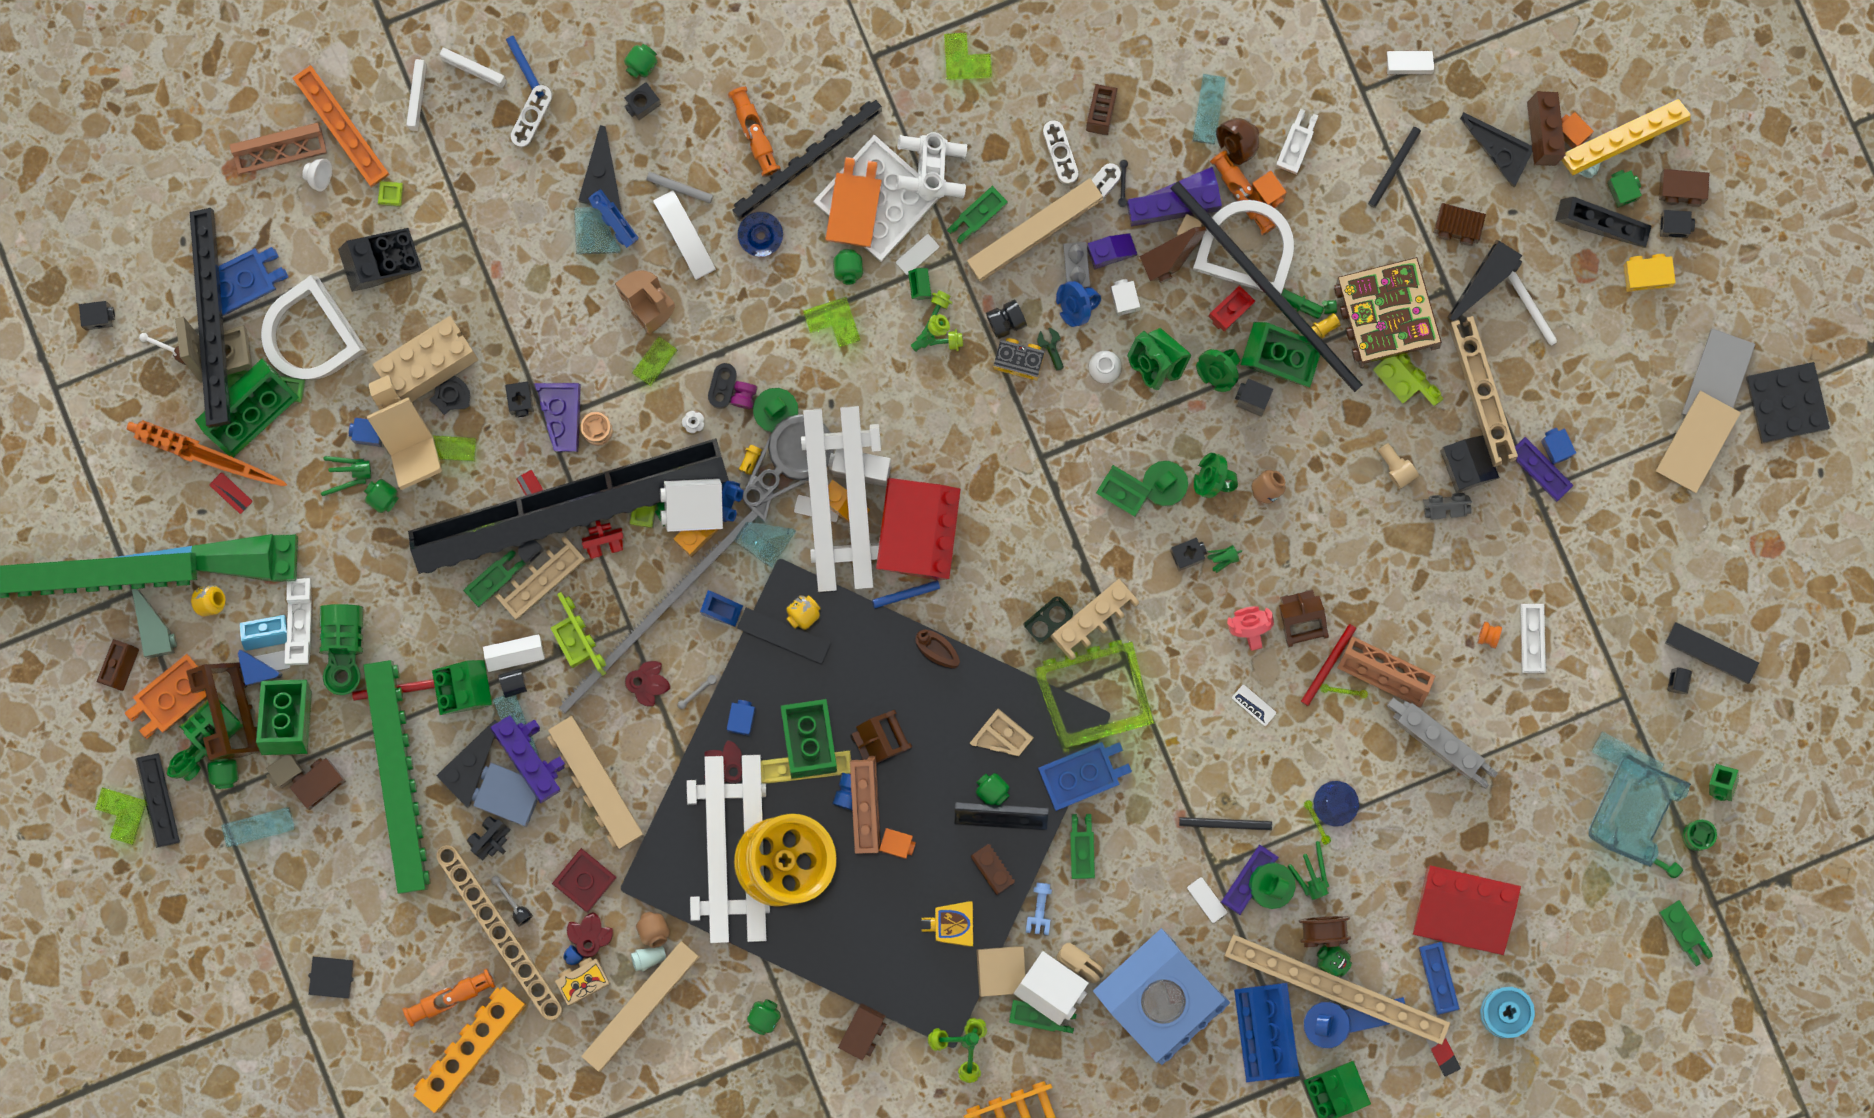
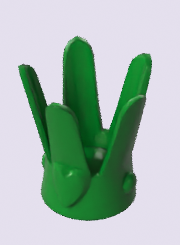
M1231 545L1225 549L1207 551L1208 553H1213L1208 555L1207 558L1214 563L1220 562L1213 567V571L1218 573L1229 564L1239 562L1238 553H1241L1242 550L1236 551L1234 545Z

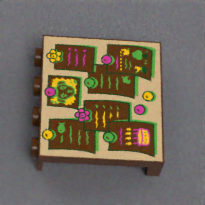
M1417 257L1337 278V285H1334L1335 295L1337 299L1341 298L1343 305L1340 306L1341 316L1343 320L1347 319L1349 327L1346 328L1348 340L1353 341L1355 349H1352V355L1355 363L1359 362L1360 369L1364 368L1366 363L1426 348H1431V351L1440 349L1442 341Z

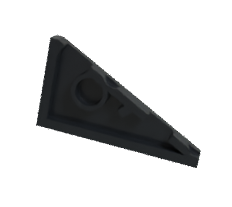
M1463 112L1460 120L1510 185L1515 187L1533 152L1532 145Z
M600 125L578 201L591 205L588 198L601 189L611 203L613 202L618 210L622 212L606 127Z
M496 720L487 726L436 775L467 808L471 805L473 794L478 786L480 775L485 767L492 742L495 739L491 726L498 723Z

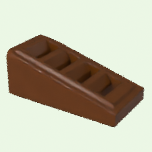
M1095 84L1086 131L1102 135L1109 134L1118 88ZM1098 94L1111 96V99L1098 97ZM1096 103L1109 105V107L1099 106ZM1097 112L1107 114V116L1096 115L1094 113Z

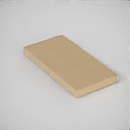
M1699 391L1655 472L1697 493L1741 412Z

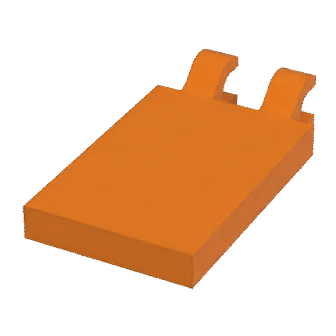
M846 157L843 174L836 173L825 240L871 248L882 180L875 179L878 164L877 162L868 161L866 177L853 175L855 159Z
M188 654L184 655L135 695L133 699L137 703L125 712V715L131 722L136 720L143 712L148 715L151 721L139 730L146 740L158 729L165 733L207 698L205 690L199 693L191 692L186 671L198 666Z

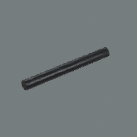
M1413 127L1369 200L1368 205L1376 208L1418 138L1421 132L1419 128Z
M1179 817V826L1272 830V821Z

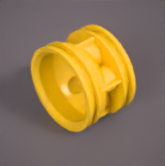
M786 814L765 819L751 826L741 837L735 851V872L745 892L762 904L786 906L806 902L820 895L831 882L836 868L835 846L826 829L810 817L800 814ZM787 831H791L796 837V842L791 848L783 844V836ZM763 839L768 840L771 845L770 852L767 855H763L759 850ZM802 853L807 854L811 859V865L807 870L801 869L796 862L798 856ZM779 858L785 860V864L779 863ZM761 866L767 867L770 871V879L767 882L760 872ZM785 875H790L795 880V888L792 891L785 889L782 884V879Z

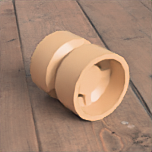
M591 412L581 422V432L591 445L601 446L608 443L613 434L612 425L604 414Z

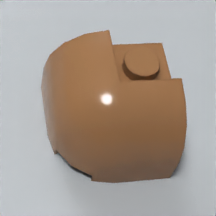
M644 270L633 271L615 283L620 298L627 302L632 311L631 314L649 335L661 327L672 315L675 303L661 288L658 277L653 273Z

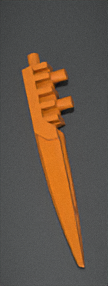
M144 420L138 424L129 422L126 430L135 433L133 438H136V440L174 453L187 461L192 462L196 460L243 477L274 485L287 486L286 482L265 471L200 445L198 440Z

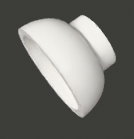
M317 159L312 163H307L303 169V179L314 190H325L332 176L330 161L327 159Z
M1111 351L1097 352L1090 359L1088 366L1092 378L1100 383H1110L1116 380L1122 368L1120 359Z

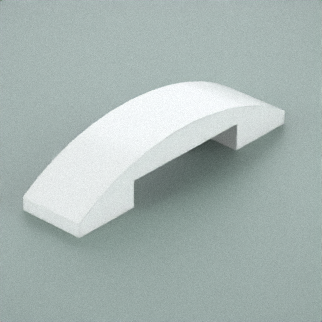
M672 190L653 200L695 280L716 270L675 192Z
M310 578L296 579V581H287L286 600L288 603L285 665H309L312 633Z

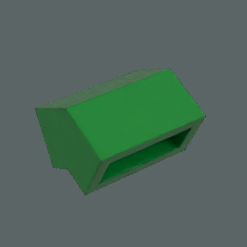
M915 268L908 271L911 298L917 300L932 299L928 268Z

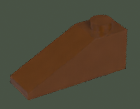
M1205 226L1194 227L1139 256L1149 280H1159L1160 283L1172 279L1171 274L1180 270L1207 231Z

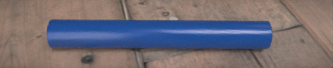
M510 36L506 41L533 90L540 84L515 37ZM543 90L542 92H536L538 99L545 95Z
M938 580L873 599L872 603L874 608H878L938 590L940 585Z

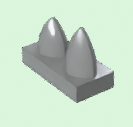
M1086 242L1063 244L1066 282L1076 281L1084 289L1090 288Z

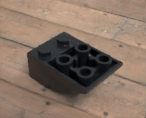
M409 228L347 240L338 249L352 292L372 288L422 271Z

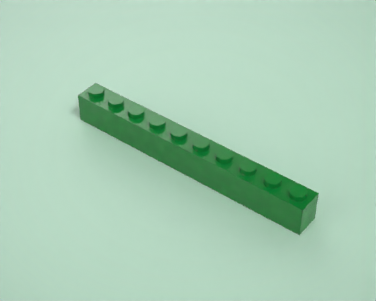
M196 553L0 565V598H9V593H18V597L32 596L33 591H40L41 595H54V590L62 589L63 594L77 593V588H86V592H98L100 587L108 586V591L123 590L122 585H131V589H143L145 584L154 583V588L168 587V582H176V586L191 585L190 581L197 580Z
M392 660L363 664L397 893L403 894L428 890L427 885L431 884L429 870L425 871L424 862L427 861V852L425 847L422 848L420 840L424 838L422 824L418 825L417 816L420 815L419 802L414 800L417 786L415 779H411L410 770L414 769L412 756H408L407 747H410V739L408 733H404L403 724H407L405 710L401 711L400 701H403V693L401 687L397 688L396 679L400 678L399 667L394 665Z

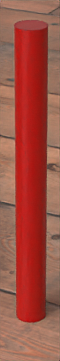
M1351 624L1347 626L1300 701L1306 706L1310 705L1356 631V627Z
M433 679L397 685V688L401 687L402 693L435 688ZM367 690L352 692L353 701L368 699Z

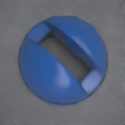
M570 945L563 955V959L568 965H576L584 959L573 945Z

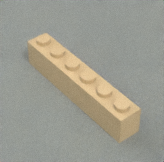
M570 716L550 728L548 731L551 735L547 737L554 749L557 747L563 754L560 757L565 763V768L570 767L574 773L571 776L577 788L582 786L586 793L583 798L589 808L594 806L598 813L595 818L601 828L606 826L610 833L607 835V838L613 848L618 846L622 850L643 837L642 830L574 717Z

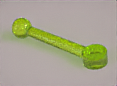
M1322 684L1320 687L1322 693L1330 691L1358 695L1363 699L1368 696L1366 690L1355 691L1329 687L1328 684Z
M1306 800L1304 807L1309 810L1322 836V843L1324 845L1331 843L1330 836L1325 834L1312 808L1313 803L1310 800Z

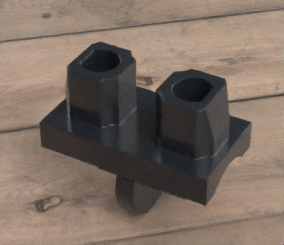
M488 816L482 824L487 832L482 837L475 832L467 839L468 844L471 846L470 850L482 861L488 854L493 857L497 851L504 855L506 850L502 846L507 841L505 836L511 830L499 819L495 820Z

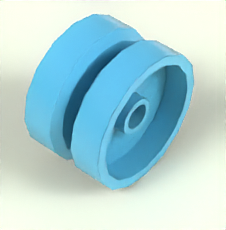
M1514 987L1497 988L1488 993L1482 1001L1480 1008L1481 1021L1485 1029L1493 1036L1500 1038L1518 1037L1526 1033L1533 1024L1535 1017L1534 1004L1530 997L1521 989ZM1506 1008L1510 1010L1509 1017L1503 1015Z

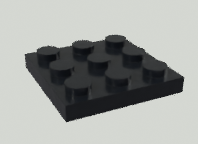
M1814 362L1746 377L1761 444L1830 429Z

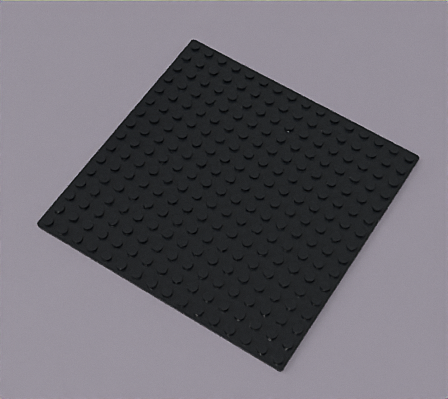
M778 559L755 605L754 611L792 626L786 620L789 616L786 608L798 596L807 597L809 595L821 608L819 610L820 617L808 629L804 630L799 626L797 629L831 642L825 659L820 664L748 633H742L621 885V891L710 933L709 916H700V921H691L690 897H700V901H709L706 800H697V805H687V780H696V785H705V751L720 750L723 752L724 745L729 740L738 746L742 755H760L761 761L788 758L781 706L827 699L834 751H850L851 760H861L862 755L856 742H853L850 737L852 733L858 731L856 726L870 718L895 710L897 721L908 744L911 743L912 748L876 763L880 838L882 843L886 828L913 836L912 841L916 842L912 856L908 855L907 859H903L880 851L878 853H855L853 811L832 804L836 791L841 789L838 785L841 775L766 784V797H762V820L786 814H800L814 819L826 829L834 843L836 868L831 882L817 897L802 903L770 906V913H765L766 941L748 942L747 914L728 915L729 943L859 1005L862 1003L884 1014L887 1018L927 1037L935 1028L946 1031L948 1037H961L964 1027L979 999L976 949L1003 947L1068 809V806L1057 811L1054 810L1038 768L1098 744L1110 719V713L884 606L874 608L871 600L837 584V591L818 592L816 574L784 559ZM926 629L943 636L957 652L960 660L959 666L957 668H948L929 660L919 650L915 640L916 634L920 630ZM738 700L752 702L751 706L756 708L751 736L727 731L732 703H738ZM998 708L1034 737L1020 756L970 744ZM887 719L880 722L891 748H899ZM731 768L729 774L731 776H736L738 774V770L736 768ZM997 773L1010 787L1008 792L1010 796L1001 805L1048 808L1047 829L954 824L956 802L984 804L976 795V789L979 787L976 782L985 774L990 776ZM741 780L735 784H743V781ZM743 798L725 799L728 900H746V892L738 881L734 865L735 851L744 834ZM787 831L783 836V844L791 848L796 842V837L791 831ZM763 839V853L767 855L770 852L771 845L768 840ZM987 844L994 848L993 852H996V856H999V860H1002L1001 863L1010 872L1009 875H1012V879H1015L1014 884L999 895L995 894L971 858V855ZM804 853L798 856L797 865L801 869L807 870L811 865L810 857ZM779 858V863L785 864V860ZM764 866V880L767 882L770 879V871ZM785 875L782 879V884L785 889L792 891L795 888V880L792 876ZM973 901V947L937 942L936 932H922V918H935V908ZM949 1042L948 1047L955 1048L958 1042Z

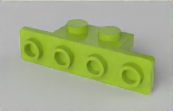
M1407 353L1386 358L1373 369L1403 404L1418 390L1424 394L1433 406H1436L1443 400L1440 390L1428 382L1425 373L1412 364L1411 358Z
M562 592L558 593L557 595L569 617L550 627L570 666L574 668L591 658L598 672L602 676L607 674L603 668L606 666V662L601 654L597 655L593 648L596 647V644L590 634L586 636L583 630L586 625L580 615H575L573 609L576 606L571 597H565Z

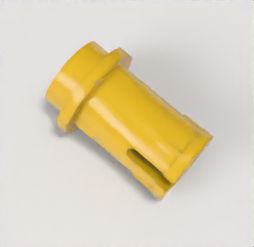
M1332 313L1321 322L1313 323L1311 328L1323 339L1327 333L1340 327L1341 324L1338 317Z
M750 445L749 448L745 449V457L738 469L741 472L744 471L747 475H752L762 452V449L754 445Z

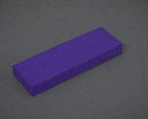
M1526 437L1515 446L1518 455L1515 461L1556 502L1574 486Z
M1259 844L1221 903L1241 915L1252 898L1251 889L1249 888L1252 873L1259 866L1270 862L1275 863L1279 857Z

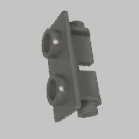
M1454 493L1451 495L1452 497H1442L1441 495L1429 496V499H1423L1425 507L1429 508L1424 509L1425 518H1430V520L1446 518V510H1450L1451 518L1466 517L1467 514H1471V505L1467 504H1471L1472 501L1469 495L1464 493Z

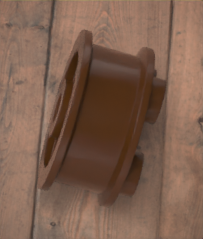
M1323 916L1300 919L1299 923L1303 925V939H1300V942L1304 943V947H1318V945L1326 944V947L1340 946V944H1348V940L1352 939L1351 936H1348L1347 920H1350V916Z

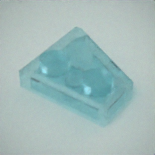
M593 207L574 208L576 254H611L621 252L619 245L615 242L608 225L603 221L602 214L598 209Z
M746 522L734 541L768 567H772L796 530Z

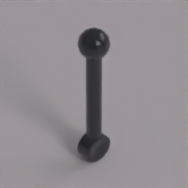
M1121 160L1119 163L1121 167V198L1118 200V205L1125 207L1127 205L1125 183L1128 162L1127 160Z

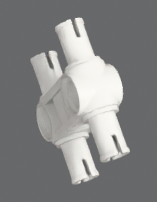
M931 132L927 136L922 135L919 138L899 135L897 148L899 150L917 151L919 163L918 177L898 175L896 189L915 191L916 194L926 201H932L936 198L944 197V195L964 198L966 185L946 182L944 171L945 156L965 159L967 144L948 142L942 135L936 132Z

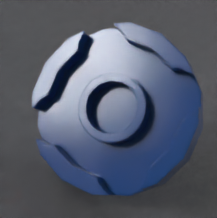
M1069 281L1060 285L1056 294V303L1061 304L1063 311L1060 312V316L1071 327L1086 324L1090 319L1091 310L1095 309L1101 302V295L1094 288L1084 289L1076 281Z
M1321 1002L1314 1005L1307 1012L1304 1019V1031L1307 1038L1314 1045L1321 1048H1334L1348 1038L1351 1030V1020L1347 1012L1341 1005L1334 1002Z

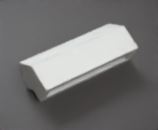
M539 634L483 647L488 672L545 659Z

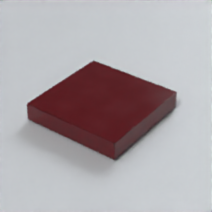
M581 848L553 881L552 885L586 913H589L617 877Z

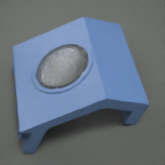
M1162 928L1093 990L1113 1017L1153 1060L1161 1065L1169 1061L1180 1048L1188 1044L1191 1038L1204 1029L1214 1017L1222 1013L1225 1007L1230 1004V1001L1208 981L1178 948L1173 938Z

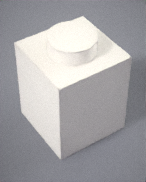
M1127 279L1114 282L1115 285L1111 286L1110 291L1117 316L1138 312L1140 304L1134 281L1128 282Z

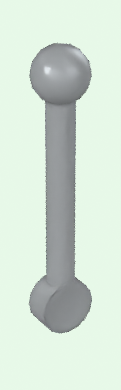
M710 675L707 681L684 701L678 702V708L685 709L686 704L710 684L716 683V677Z

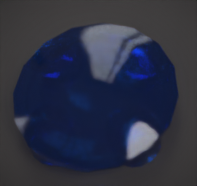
M1329 781L1323 784L1315 793L1313 800V811L1323 823L1333 827L1344 826L1351 822L1359 809V798L1355 790L1349 784L1341 781Z

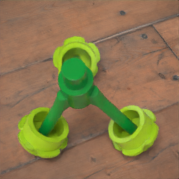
M938 290L937 294L932 293L933 298L931 302L936 306L922 333L916 337L917 340L911 344L915 352L929 345L949 343V349H956V351H959V347H963L962 333H958L957 329L948 332V338H935V336L945 335L949 331L950 323L945 316L938 314L940 308L947 310L949 304H952V301L949 300L951 296Z
M971 1018L967 1021V1025L964 1027L966 1035L963 1037H948L947 1032L939 1028L933 1029V1032L928 1036V1044L934 1051L945 1049L949 1042H959L964 1048L968 1049V1062H964L958 1070L959 1078L966 1083L976 1082L978 1077L981 1076L979 1066L973 1062L974 1048L978 1044L979 1039L987 1034L986 1023L980 1018Z

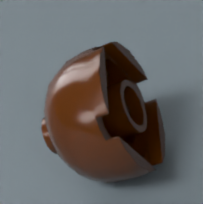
M1233 118L1222 123L1216 129V137L1220 148L1226 147L1230 153L1227 156L1234 164L1241 165L1249 161L1257 153L1260 143L1259 130L1249 121L1242 118Z

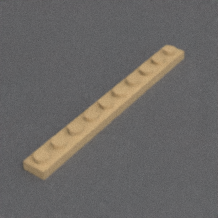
M1234 934L1225 953V956L1441 1045L1450 1026V1022Z

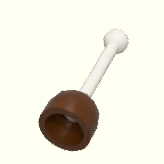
M146 333L140 334V341H148L173 352L175 360L186 365L180 358L179 346L173 348L148 337Z

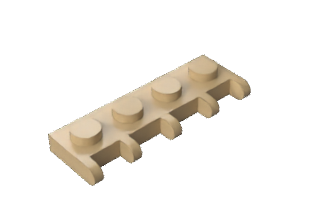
M565 536L561 540L566 546L555 555L548 549L546 554L551 559L538 570L532 564L528 567L533 574L520 586L515 580L511 582L516 589L505 599L499 593L495 596L516 620L586 560Z
M1118 579L1050 637L1066 656L1073 660L1076 657L1071 650L1079 642L1085 647L1090 646L1091 643L1086 636L1096 628L1105 633L1108 629L1103 624L1104 621L1113 614L1121 620L1124 614L1120 608L1128 601L1136 607L1139 605V601L1123 582Z

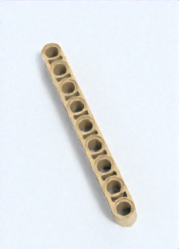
M449 845L442 846L437 852L439 864L545 1019H559L563 1014L561 1002L459 851ZM447 850H452L454 853L453 860L445 863L443 861V853ZM460 869H464L467 873L466 879L462 882H458L455 878L456 872ZM473 888H477L480 892L479 898L475 901H471L468 897L469 891ZM486 907H490L493 911V915L489 920H484L481 916L482 910ZM499 926L504 927L506 930V935L502 939H497L494 936V931ZM515 945L519 950V954L516 958L511 959L507 955V950L510 946ZM523 965H529L532 969L531 975L527 978H523L520 974V969ZM537 984H542L545 988V992L541 997H536L533 994V988ZM550 1003H555L558 1007V1012L554 1016H549L546 1013V1007Z

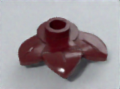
M658 661L643 663L638 670L628 673L625 678L626 688L631 693H635L637 701L644 706L653 707L655 695L664 694L671 688L667 679L659 675L662 664ZM634 678L640 679L641 683L639 686L634 685Z
M728 740L724 745L723 752L720 750L705 751V757L723 756L724 782L727 781L735 784L742 780V764L740 763L742 753L735 743ZM731 768H736L738 770V774L736 776H731L729 774Z
M592 912L584 917L581 924L569 922L567 936L570 942L577 945V951L581 956L590 958L595 956L601 947L610 943L613 937V929L609 927L602 928L600 918L596 913ZM590 942L592 947L584 948V944Z

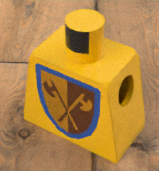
M973 901L935 908V918H922V932H936L937 942L973 947Z

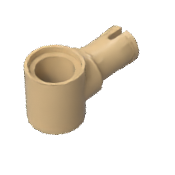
M1389 443L1378 450L1389 465L1388 469L1390 472L1388 474L1391 480L1399 489H1402L1419 477L1413 464L1409 460L1400 459Z

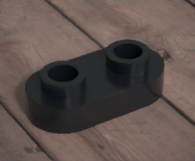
M719 364L714 370L708 392V400L714 408L723 409L731 402L737 379L736 370L731 364ZM724 372L730 374V377L726 380L721 378ZM718 394L724 395L722 401L716 400Z

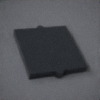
M313 956L311 973L308 974L310 978L308 995L349 999L351 982L354 981L352 977L354 960Z

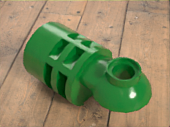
M349 604L320 606L319 628H321V634L319 635L321 647H319V653L328 655V664L323 672V682L326 688L333 694L346 695L356 689L361 677L360 670L356 665V655L363 654V648L361 647V641H363V634H361V629H363V607ZM343 671L347 672L348 679L343 683H338L337 675Z
M208 699L194 714L188 717L189 719L184 724L182 723L179 726L193 744L188 749L182 750L173 756L169 762L167 776L190 781L201 769L198 763L205 756L208 757L203 738L216 734ZM219 700L228 738L230 739L243 727V724ZM209 723L214 727L213 730L208 726Z

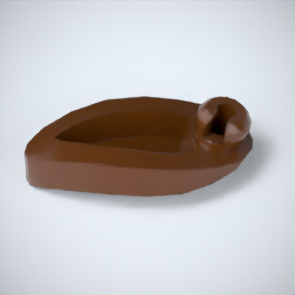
M926 629L920 630L916 634V644L922 654L929 660L948 668H957L959 666L960 660L957 652L943 636Z

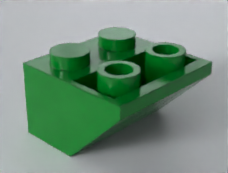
M467 660L432 670L439 715L471 711L492 705L485 660Z
M1354 1061L1304 1080L1319 1118H1339L1371 1105Z

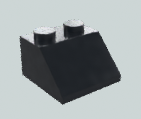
M1483 435L1444 446L1440 450L1456 493L1500 478L1496 467H1493Z

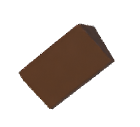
M113 639L96 682L123 691L138 655L139 648Z

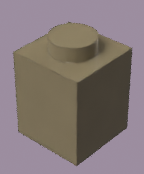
M293 754L284 755L266 768L269 772L266 776L270 783L282 789L290 784L296 776L305 773Z

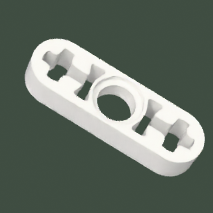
M538 85L532 90L511 132V140L515 145L524 147L530 144L552 100V92L548 87ZM544 89L546 90L545 95L548 98L547 100H541L539 105L544 106L541 111L539 108L530 105L531 101L536 103L538 100L536 92H542ZM530 109L536 110L538 113V119L533 123L528 122L525 118L526 112ZM521 121H523L524 124L532 126L533 129L530 131L527 128L525 136L528 137L527 140H522L519 143L517 142L518 137L515 135L517 132L521 133L524 126H520Z
M1049 121L1044 126L1043 136L1057 177L1062 184L1072 185L1078 178V169L1064 128L1058 121ZM1050 127L1060 130L1057 132L1058 141L1063 139L1064 142H1057L1051 146L1050 143H1054V137L1052 134L1048 135ZM1058 147L1065 148L1067 156L1063 159L1057 158L1054 155L1055 149ZM1071 161V163H1067L1069 172H1074L1071 179H1068L1066 176L1062 177L1064 167L1063 165L1058 167V164Z

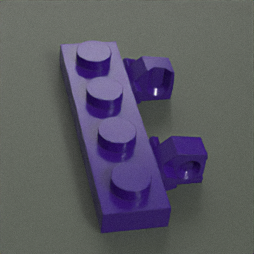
M509 715L491 726L492 733L540 804L560 792L555 779L558 778L557 773L565 768V763L560 756L548 764L545 760L543 762L540 760L530 745V737L540 731V726L536 720L525 725L522 722L517 725Z

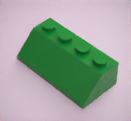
M262 358L228 389L231 424L209 428L206 426L205 411L195 421L209 439L228 456L234 458L295 402L299 396Z

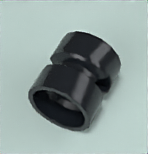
M1015 299L1003 304V309L995 308L986 312L989 324L998 340L1009 335L1010 330L1018 331L1027 327L1024 315Z

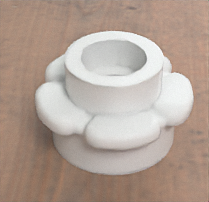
M689 411L682 419V425L689 433L701 431L704 427V417L699 412Z

